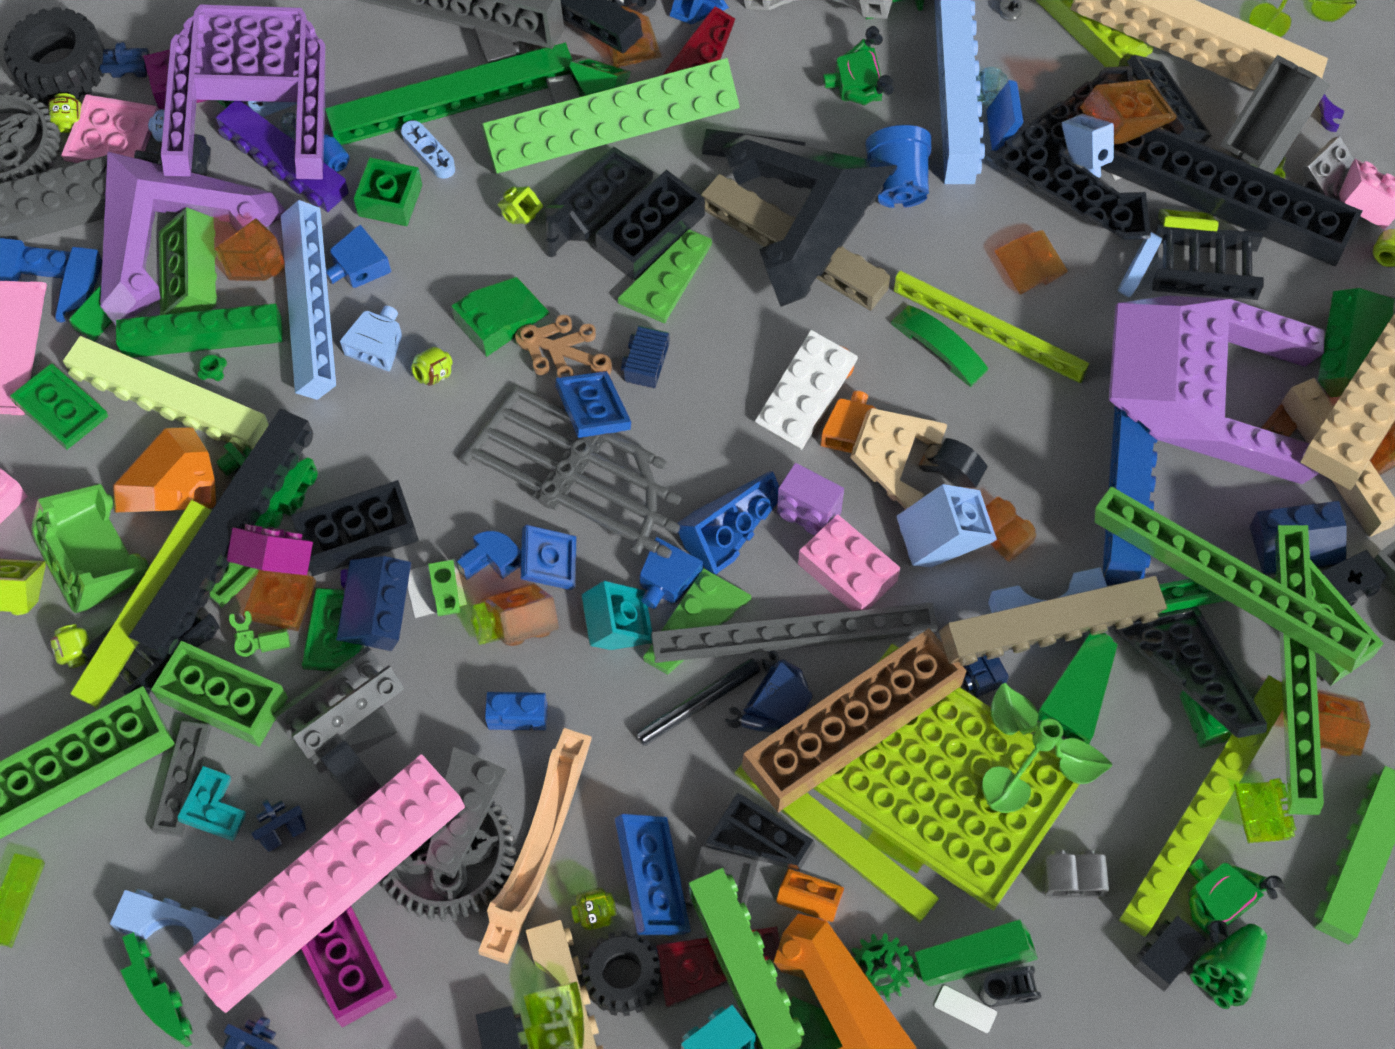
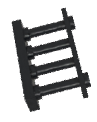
M1163 224L1157 225L1155 234L1162 238L1160 244H1163V268H1157L1152 281V291L1258 300L1264 287V277L1253 276L1252 251H1258L1263 239V233L1249 230L1234 231L1222 229L1207 231L1165 227ZM1174 245L1189 246V271L1173 269ZM1200 247L1215 248V273L1200 271ZM1226 249L1242 250V275L1226 273Z
M210 613L202 620L196 614L192 625L194 628L179 640V644L183 641L198 648L204 642L211 640L220 628L214 616ZM114 623L82 651L89 661L94 657ZM135 648L134 651L150 667L137 678L124 666L118 675L128 685L123 692L127 695L143 686L148 694H150L151 689L172 655H169L164 662Z

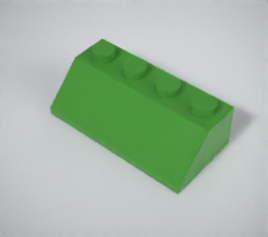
M186 207L159 231L160 315L207 311L216 305L215 281L217 274L215 272L214 217Z

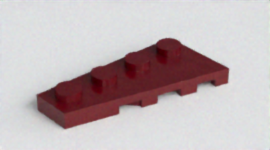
M715 6L663 75L721 60L736 18Z
M777 926L751 930L752 932L757 930L763 941L764 948L762 950L765 961L770 959L773 963L780 944ZM708 937L657 945L666 1008L727 983V979Z

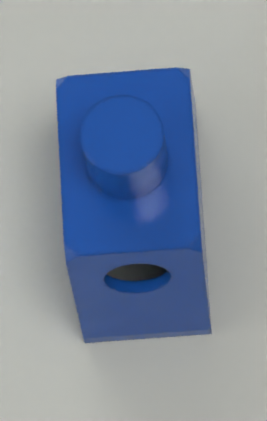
M359 225L331 248L330 255L334 265L326 269V278L331 284L345 278L351 287L356 288L389 274L391 268L388 257L366 230Z
M656 537L655 541L660 543V545L668 547L672 554L669 558H664L650 551L640 573V586L647 590L641 601L652 609L657 607L661 599L675 604L693 585L703 570V561Z

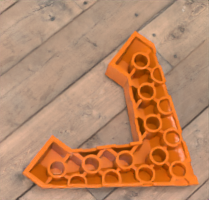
M798 913L782 934L774 963L782 973L809 981L843 1045L839 1049H917L826 920Z

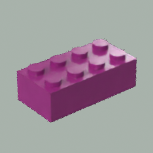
M352 905L301 948L336 1021L342 1028L397 998Z

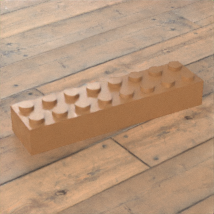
M928 628L743 754L742 768L774 809L780 812L959 688L963 683L966 670L959 662L949 664L943 643Z

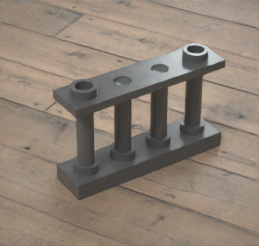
M367 646L272 715L290 740L293 738L304 755L309 759L405 688L389 665L383 668L372 650Z

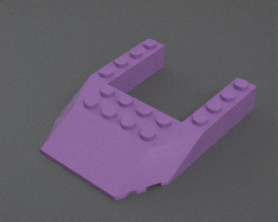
M199 5L194 11V15L184 23V29L180 34H175L171 39L161 147L164 176L191 177L197 100L297 102L296 178L323 179L325 44L316 35L315 28L311 22L307 21L306 14L302 8Z
M1162 296L1121 302L1115 305L1109 401L1116 407L1123 409L1133 421L1137 422L1139 420L1150 429L1149 434L1159 441L1299 484H1304L1319 474L1300 463L1309 443L1226 418L1225 401L1228 342L1306 367L1324 353L1323 329L1232 299Z

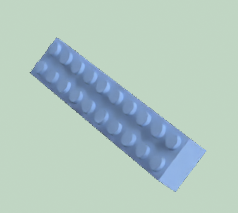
M934 0L944 184H975L977 174H981V159H984L985 153L984 143H980V138L983 137V122H979V117L982 114V102L977 99V96H980V81H976V76L979 75V60H975L978 52V41L973 38L976 35V20H972V16L975 15V0Z

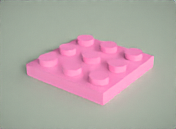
M86 95L81 105L80 119L74 123L61 154L64 161L79 163L105 156L108 152L134 158L136 150L145 151L152 134L149 131L148 123L155 112L159 110L158 107Z

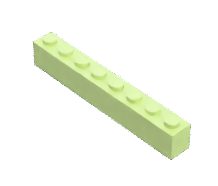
M82 336L78 338L63 360L69 371L68 374L73 379L79 382L85 380L100 391L108 390L113 392L116 397L123 401H128L129 399L136 402L138 406L146 411H151V409L157 411L167 420H178L187 428L193 427L195 431L197 429L201 430L216 441L222 439L226 442H231L239 451H243L247 447L252 450L269 425L265 414Z

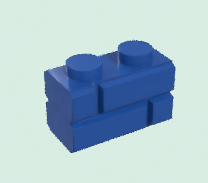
M487 692L485 720L488 730H530L533 728V730L546 731L548 709L546 694L533 692Z

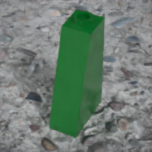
M1105 633L1089 634L1038 712L1039 722L1045 719H1054L1059 722L1063 728L1062 736L1067 739H1079L1089 745L1094 736L1118 646L1109 635Z
M1019 919L915 952L917 961L913 963V967L918 980L923 979V982L930 987L1037 960L1038 956L1029 929Z

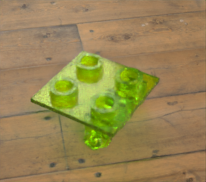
M1281 778L1271 779L1269 782L1234 784L1236 799L1248 843L1285 841L1295 837L1294 831H1297V828L1295 827L1293 815L1284 816L1288 815V810H1283L1282 808L1288 805V801H1281L1287 798L1286 783H1282Z

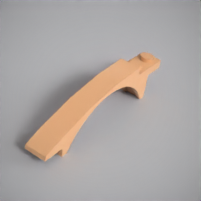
M564 728L556 749L552 750L540 800L521 853L502 890L490 902L487 909L490 923L478 950L479 955L508 964L528 912L531 913L552 858L592 740L591 736Z

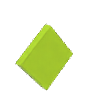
M1161 209L1158 213V219L1165 227L1207 231L1218 230L1219 222L1210 213Z

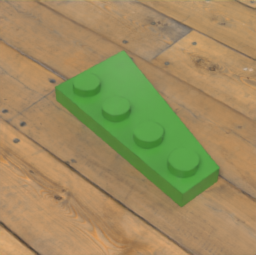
M688 230L618 298V304L665 324L710 249L712 239Z
M703 568L661 631L721 625L731 619L741 606H745L751 601V595ZM653 645L650 646L643 657L644 662L667 675L684 661L655 663Z

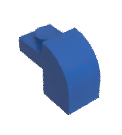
M486 531L473 536L475 548L465 551L457 561L459 571L466 580L470 579L487 565H490L503 580L521 566V550L505 534L496 531Z

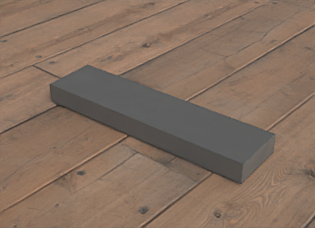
M181 720L151 829L154 834L183 837L186 824L178 821V815L200 773L212 728L210 724Z

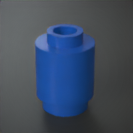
M324 135L323 162L334 171L340 172L347 167L350 157L336 138Z

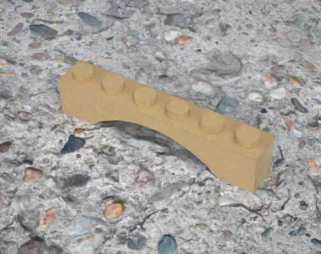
M561 920L526 930L535 966L546 973L561 988L571 1005L576 1023V1049H603V1045L596 1047L593 1035L599 1033L594 1015L588 1017L585 1005L590 1004L586 985L580 987L577 976L582 974L578 956L571 958L569 947L574 945L570 928L563 929Z

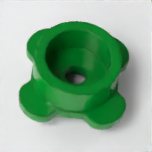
M215 355L203 357L200 361L201 370L198 372V377L201 380L208 378L221 381L224 378V367L227 366L226 359Z

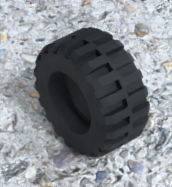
M52 7V10L41 9L38 10L39 13L26 15L25 20H19L14 26L15 29L10 30L7 36L8 40L4 44L5 62L21 92L28 94L31 99L36 98L39 102L42 100L45 104H48L51 99L55 98V95L61 93L74 95L77 100L80 99L81 95L91 93V88L93 86L97 87L101 82L100 77H103L105 74L100 70V65L103 62L104 46L94 24L83 14L76 13L74 10L67 8L62 10L59 7ZM73 49L67 57L60 61L39 63L45 55L52 51Z

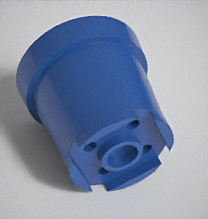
M913 125L891 126L871 134L865 141L867 158L897 165V170L892 176L889 175L882 185L883 189L878 195V202L889 208H895L894 204L902 203L903 207L907 208L923 203L927 199V194H929L928 157L931 154V134L926 129Z

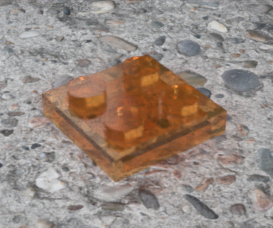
M259 570L243 612L244 619L246 620L245 611H249L254 622L298 632L316 583L315 578L308 575Z

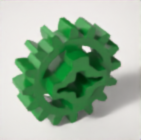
M886 933L883 934L881 940H877L875 934H871V942L869 943L861 939L862 948L853 947L851 950L858 966L861 968L863 964L868 969L865 975L879 995H884L887 1002L891 1000L890 994L893 992L899 997L902 996L900 987L909 988L911 985L906 977H913L915 974L913 968L908 967L913 965L914 960L912 956H907L909 953L907 945L900 947L901 943L897 937L890 942ZM896 956H898V958L901 961L900 971L897 970L896 966H894L896 962ZM884 964L887 967L885 970L883 968H879L878 971H876L875 969L876 966L882 967Z

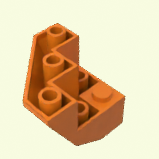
M193 427L163 429L113 484L114 513L185 510L191 500L208 509L215 507V479L209 454Z

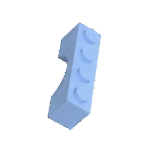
M1101 568L1073 573L1069 589L1061 597L1107 587ZM1018 585L992 591L988 604L991 613L1047 600L1031 597Z
M136 889L135 893L127 890L124 891L110 925L117 932L126 935L134 932L142 940L147 939L152 933L163 927L181 926L190 930L195 946L228 917L219 916L217 920L208 917L209 913L202 909L192 907L189 911L180 908L181 904L174 900L164 898L163 902L152 899V894Z

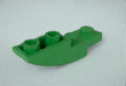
M308 457L297 463L294 469L288 472L281 490L275 492L270 500L268 510L263 515H260L255 523L256 526H261L262 530L263 528L268 529V527L278 528L282 522L283 513L291 516L295 514L297 509L302 507L305 501V493L309 486L314 485L318 476L313 459Z
M134 932L122 937L132 965L120 971L134 1000L153 1023L172 1039L185 1047L191 1046L192 1042L189 1035L193 1034V1029L187 1016L182 1017L179 1007L183 1006L180 993L177 988L172 989L166 982L162 983L157 968L155 966L151 967L148 957L152 956V952L147 940H141Z

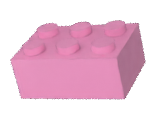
M838 514L799 550L798 565L851 611L870 609L898 581L900 567Z

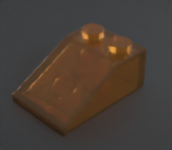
M1149 79L1096 85L1080 107L1088 116L1113 123L1114 144L1126 143L1175 120L1177 117Z

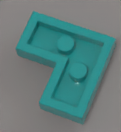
M203 766L178 815V821L234 842L246 817V812L221 803L231 782V776Z

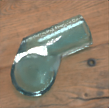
M286 113L281 118L282 129L287 136L296 141L297 116L294 113Z

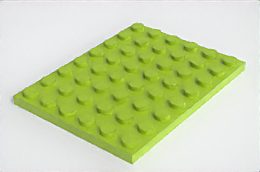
M891 644L878 662L899 648ZM959 687L813 789L994 911L1080 784L1070 781L1062 774L1059 769L1061 758L1055 755L1054 748L1050 751H1039L1019 778L1025 781L1031 788V796L1026 805L1018 811L1010 813L993 810L987 804L982 791V779L985 773L993 767L1001 766L1008 768L1015 775L1035 748L1032 741L1033 734L1023 735L1020 731L1013 735L1004 734L992 721L991 707Z

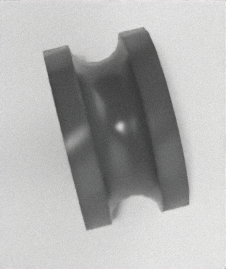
M1003 0L1001 2L1000 16L1004 20L1016 21L1021 17L1022 3L1020 0ZM1008 7H1013L1014 11L1009 12Z

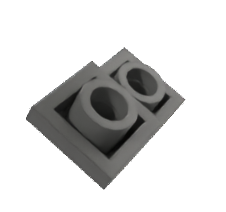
M571 74L546 79L552 104L580 97Z

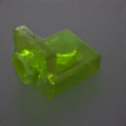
M485 602L473 605L471 624L478 645L505 639L506 633L499 613L488 612Z

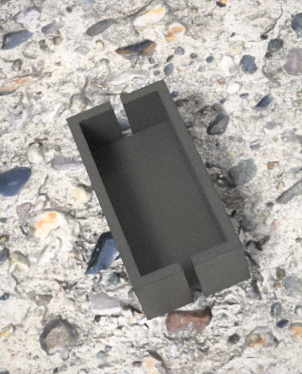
M1277 54L1220 146L1255 167L1274 173L1330 84L1318 75Z

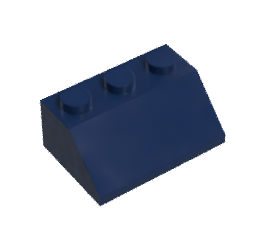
M1339 501L1257 511L1249 525L1260 567L1264 575L1276 574L1275 537L1278 525H1308L1310 560L1318 569L1332 567L1346 560L1347 526Z
M386 556L350 560L336 640L387 651L394 649L400 638L411 562Z

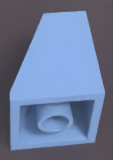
M942 484L896 516L908 551V557L913 566L932 568L997 540L980 490Z

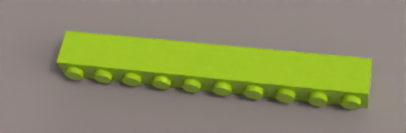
M1270 675L1267 676L1253 699L1267 722L1266 732L1237 738L1233 734L1230 736L1118 920L1144 937L1152 929L1283 711L1282 682Z

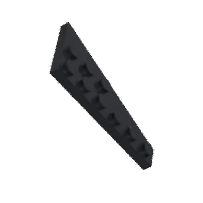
M1197 606L1158 614V619L1148 623H1142L1140 619L1133 621V625L1129 627L1115 628L1119 635L1234 736L1241 738L1266 732L1267 722Z

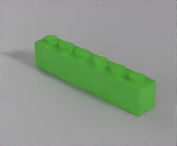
M1384 766L1378 774L1373 772L1367 783L1366 788L1370 790L1368 798H1362L1356 811L1360 815L1357 824L1352 823L1347 832L1346 839L1350 840L1347 849L1342 848L1336 859L1335 864L1339 866L1337 874H1332L1325 886V891L1329 892L1326 901L1321 900L1314 913V917L1318 918L1315 929L1347 945L1351 944L1358 937L1395 844V770Z

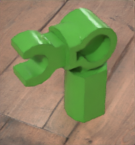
M245 611L246 620L242 624L236 622L235 614H230V624L236 628L237 632L234 634V648L238 655L248 657L253 655L258 649H261V652L264 653L291 647L287 628L259 633L258 638H254L253 630L250 631L249 625L252 622L251 613Z

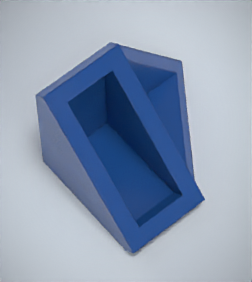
M674 0L670 17L692 25L704 20L715 6L722 11L729 7L724 0Z

